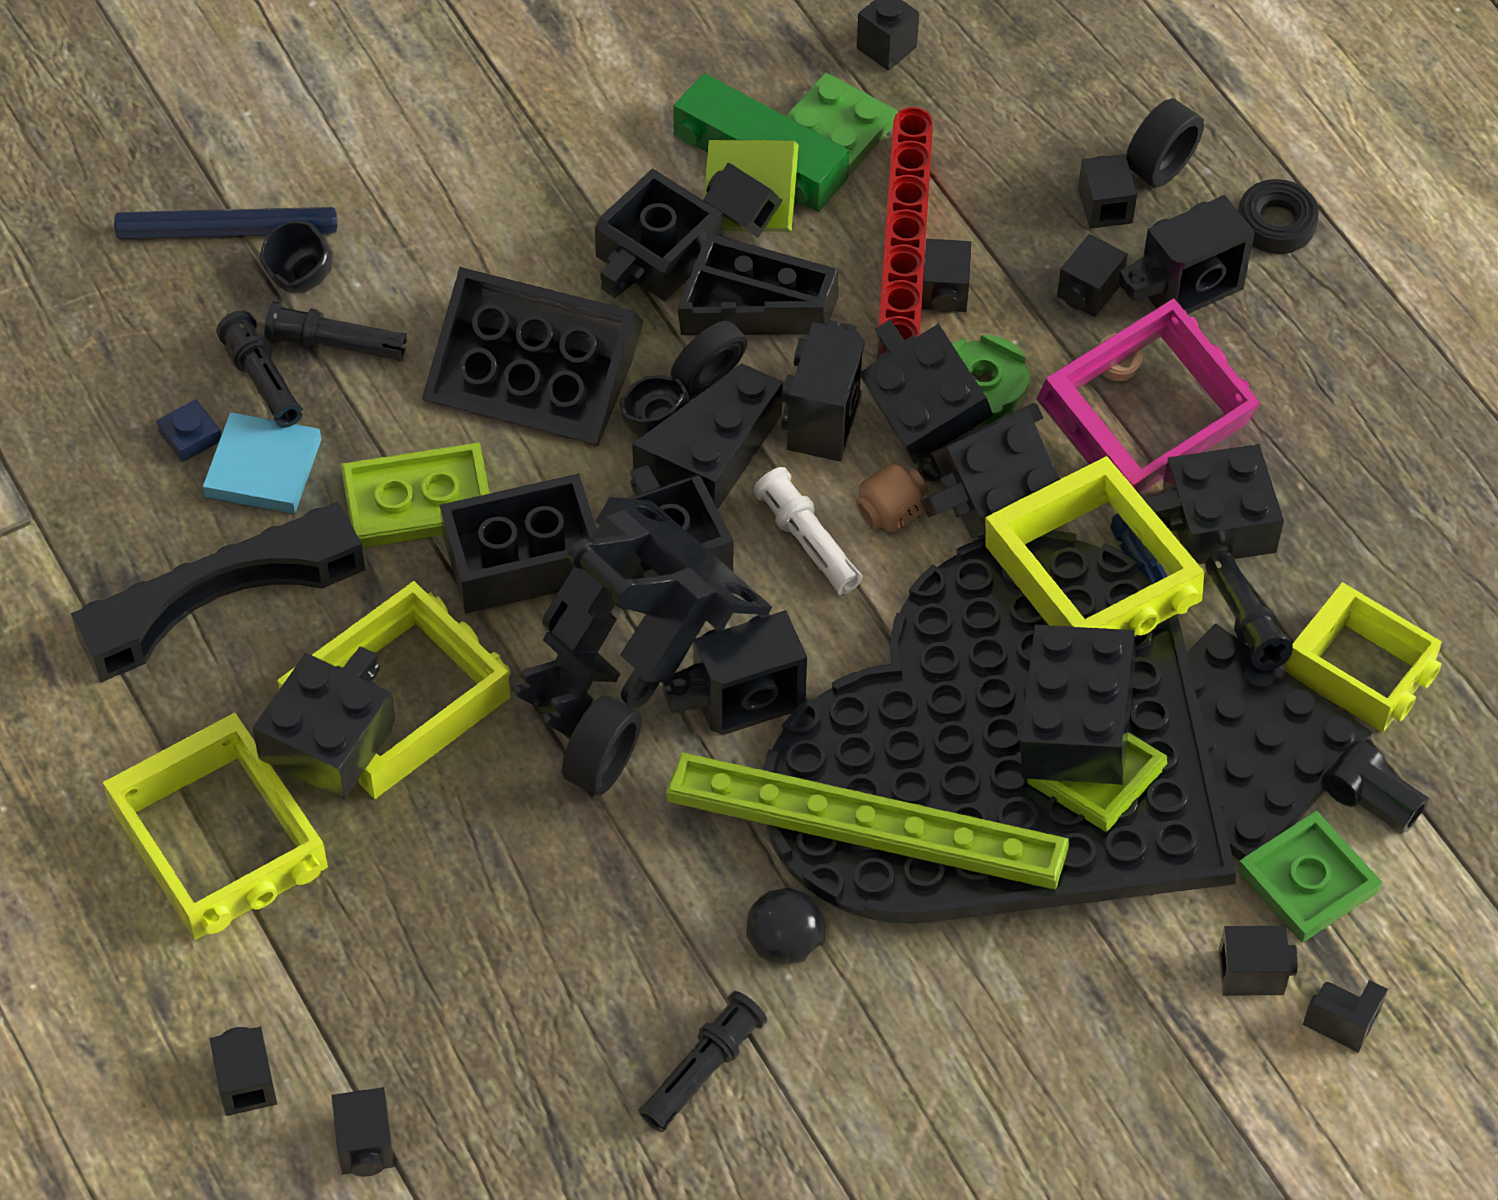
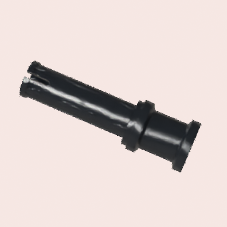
M273 301L269 307L264 330V337L269 342H274L276 339L302 343L303 348L309 350L317 348L318 345H324L395 359L399 362L403 360L406 350L405 347H402V344L407 343V333L393 332L327 319L317 309L311 308L308 312L283 308L282 303Z
M244 310L228 314L219 322L216 333L219 340L224 345L229 346L232 351L231 358L233 364L238 370L247 372L279 427H290L296 424L303 416L301 412L303 408L296 401L284 378L271 359V344L265 337L258 334L254 316Z
M1224 550L1215 552L1222 566L1218 568L1210 556L1205 562V569L1235 617L1234 631L1241 642L1248 644L1250 648L1249 657L1254 667L1259 670L1268 671L1282 666L1292 655L1293 645L1288 636L1278 631V620L1273 610L1260 605L1236 564L1232 553Z
M738 991L730 993L727 997L728 1005L712 1023L706 1022L699 1029V1042L670 1073L645 1104L638 1109L639 1115L653 1129L664 1132L674 1117L698 1092L721 1063L735 1060L740 1054L738 1047L755 1028L761 1029L767 1023V1017L763 1010L748 996Z

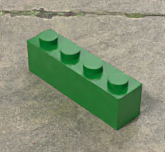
M703 73L673 105L674 135L678 136L686 144L694 145L707 153L709 140L796 141L799 148L795 203L804 204L819 212L848 179L849 150L706 73Z

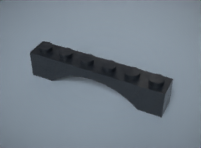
M338 502L324 508L312 509L304 516L281 526L269 527L261 532V534L238 544L226 545L207 557L192 563L181 564L171 572L147 582L135 583L127 590L104 600L88 603L82 609L71 613L78 641L99 682L102 683L146 664L155 647L176 624L196 609L219 597L240 590L267 585H303L323 589L365 571L362 543Z

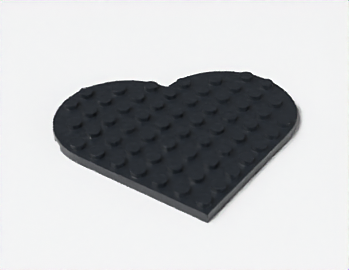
M1052 530L1025 544L1084 619L1157 582H1152L1137 568V562L1123 552L1105 543L1100 548L1076 540V534ZM986 537L957 548V555L946 560L938 567L931 565L909 589V597L901 608L900 613H897L894 619L890 642L891 664L874 666L853 672L833 681L832 688L814 700L810 701L807 698L782 724V732L772 750L769 749L763 767L764 771L1069 838L1067 855L1057 888L1054 890L765 824L772 846L780 860L805 888L839 909L872 920L910 924L937 922L1234 885L1236 880L1235 866L1183 633L1177 614L1157 624L1149 633L1134 636L1135 675L1128 733L1167 755V765L1139 798L1132 802L1128 810L1120 815L1118 821L1108 832L1087 821L1082 814L1078 815L1058 803L1056 797L1052 796L1050 798L1029 785L1028 779H1022L1020 735L1035 625L1048 624L987 549Z

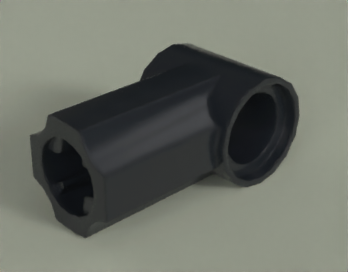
M1361 741L1352 742L1322 776L1323 781L1326 778L1329 779L1325 790L1337 802L1349 807L1359 804L1401 834L1408 832L1417 822L1429 800L1426 795L1389 771L1383 756L1374 747Z

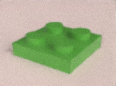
M825 73L786 117L849 150V177L891 130L898 110Z
M1317 810L1241 859L1237 869L1301 943H1304L1377 894L1382 885V881Z

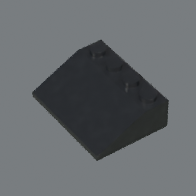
M459 267L422 399L599 446L631 367L643 320L633 310Z

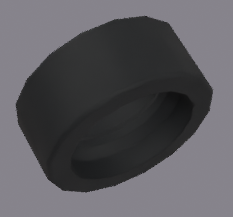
M1174 98L1164 100L1143 120L1128 146L1126 158L1130 170L1155 187L1167 184L1185 167L1194 154L1202 137L1204 119Z
M602 695L596 699L580 719L567 745L561 770L563 778L595 795H602L608 791L624 770L635 748L642 723L640 712L609 696Z

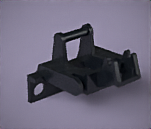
M609 497L595 521L600 526L592 539H581L571 547L568 553V560L574 565V568L543 617V626L548 631L543 641L558 655L554 661L524 669L520 673V677L525 683L515 685L512 689V692L518 698L532 704L543 715L542 721L547 726L561 732L566 738H571L580 719L594 700L587 693L592 682H617L621 675L619 671L598 653L617 620L611 614L615 605L621 609L645 614L620 654L635 668L621 691V699L631 708H637L645 704L652 697L660 682L671 681L706 621L716 630H724L733 613L769 615L772 606L653 501ZM641 560L659 575L631 579ZM733 594H736V595L742 597L744 600L738 598L737 596H735V595H733Z

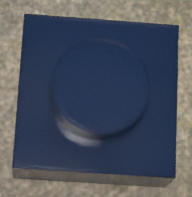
M197 399L156 420L159 433L182 462L219 443L221 438L219 427Z

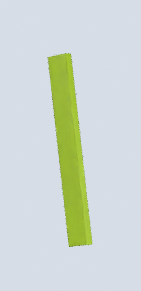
M684 752L680 754L666 791L667 802L1054 890L1057 888L1069 846V838Z

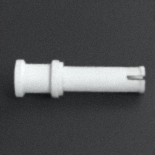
M779 467L761 477L753 488V494L758 501H765L776 515L775 523L781 530H785V532H791L797 538L839 595L842 593L847 594L861 583L863 575L849 561L831 535L820 524L814 515V503L808 496H801L791 483L789 471L785 467Z

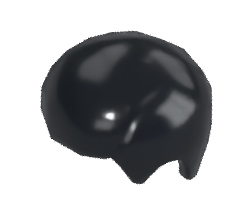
M289 221L275 228L263 241L259 257L261 265L271 280L279 288L296 294L307 292L323 282L332 270L333 251L326 238L312 223L308 221Z
M665 375L646 376L631 385L625 396L620 399L622 417L628 428L633 433L642 437L689 403L690 397L680 378L673 379Z
M790 887L771 890L762 895L750 908L747 915L746 937L759 957L775 964H785L787 962L801 963L806 960L807 956L817 946L823 945L825 941V919L821 910L809 895Z

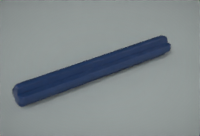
M333 207L118 212L114 218V230L116 237L120 239L269 235L275 228L289 221H308L321 234H333L337 231L338 217L336 209Z

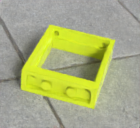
M1107 456L985 517L987 549L1050 626L1134 630V636L1145 635L1164 620L1176 614L1187 613L1189 607L1198 604L1203 599V569ZM1109 502L1169 576L1084 619L1025 544Z
M415 581L312 654V656L329 664L338 665L343 668L360 646L377 653L416 624L477 683V685L383 755L375 754L357 781L374 799L378 798L511 698L509 684L511 672L508 665H505L500 659V655L496 652L489 653L479 644L477 635L467 623L463 621L460 623L456 622L448 614V610L440 597H435L432 592L427 594ZM294 668L277 680L279 689Z
M235 712L103 782L110 809L194 940L206 934H215L224 930L233 919L252 909L257 910L268 906L275 900L277 895L295 885L310 883L319 876L321 871L328 868L324 843L273 767L259 760L255 741ZM238 759L296 848L194 903L136 812Z

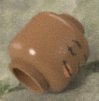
M890 464L861 482L859 486L860 497L855 502L861 516L872 530L877 531L881 529L886 533H896L925 513L920 500L924 499V495L928 493V487L922 476L915 469L908 472L899 464Z

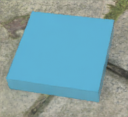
M230 412L203 484L205 498L296 514L321 442L320 429L296 424L283 428L279 427L274 420Z

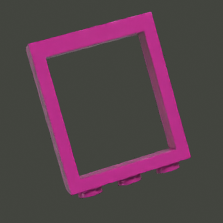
M1174 298L1047 377L1036 398L1089 465L1107 456L1138 494L1164 478L1168 457L1207 451L1247 425L1260 405L1256 395L1249 389L1250 384L1239 378L1227 363L1223 351L1218 346L1211 344L1199 329L1194 316L1190 318L1186 310H1183ZM1159 337H1162L1225 415L1141 469L1077 389Z

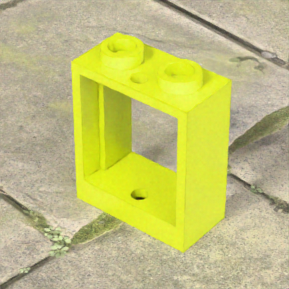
M1342 582L1292 644L1293 652L1286 662L1284 671L1316 693L1383 733L1394 718L1401 722L1406 717L1416 700V696L1413 694L1421 685L1424 688H1428L1437 676L1442 665L1436 661L1442 641ZM1345 626L1412 666L1388 698L1320 658Z

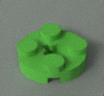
M981 335L980 341L966 343V338L952 343L972 375L981 376L985 372L992 374L991 381L989 382L976 380L986 395L994 415L983 423L990 424L1004 417V415L1013 412L1023 403L1029 389L1030 373L1025 365V356L1016 345L1006 339L993 335Z

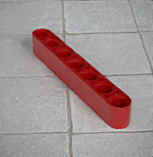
M906 107L900 110L893 120L879 326L891 319L904 340L912 335L915 337L920 335L933 133L931 115L918 107ZM879 337L877 343V361L879 360L878 356L882 355L887 351L882 342L880 341Z

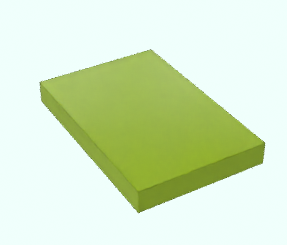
M480 442L341 463L350 524L361 541L362 548L442 536L439 505L490 494Z

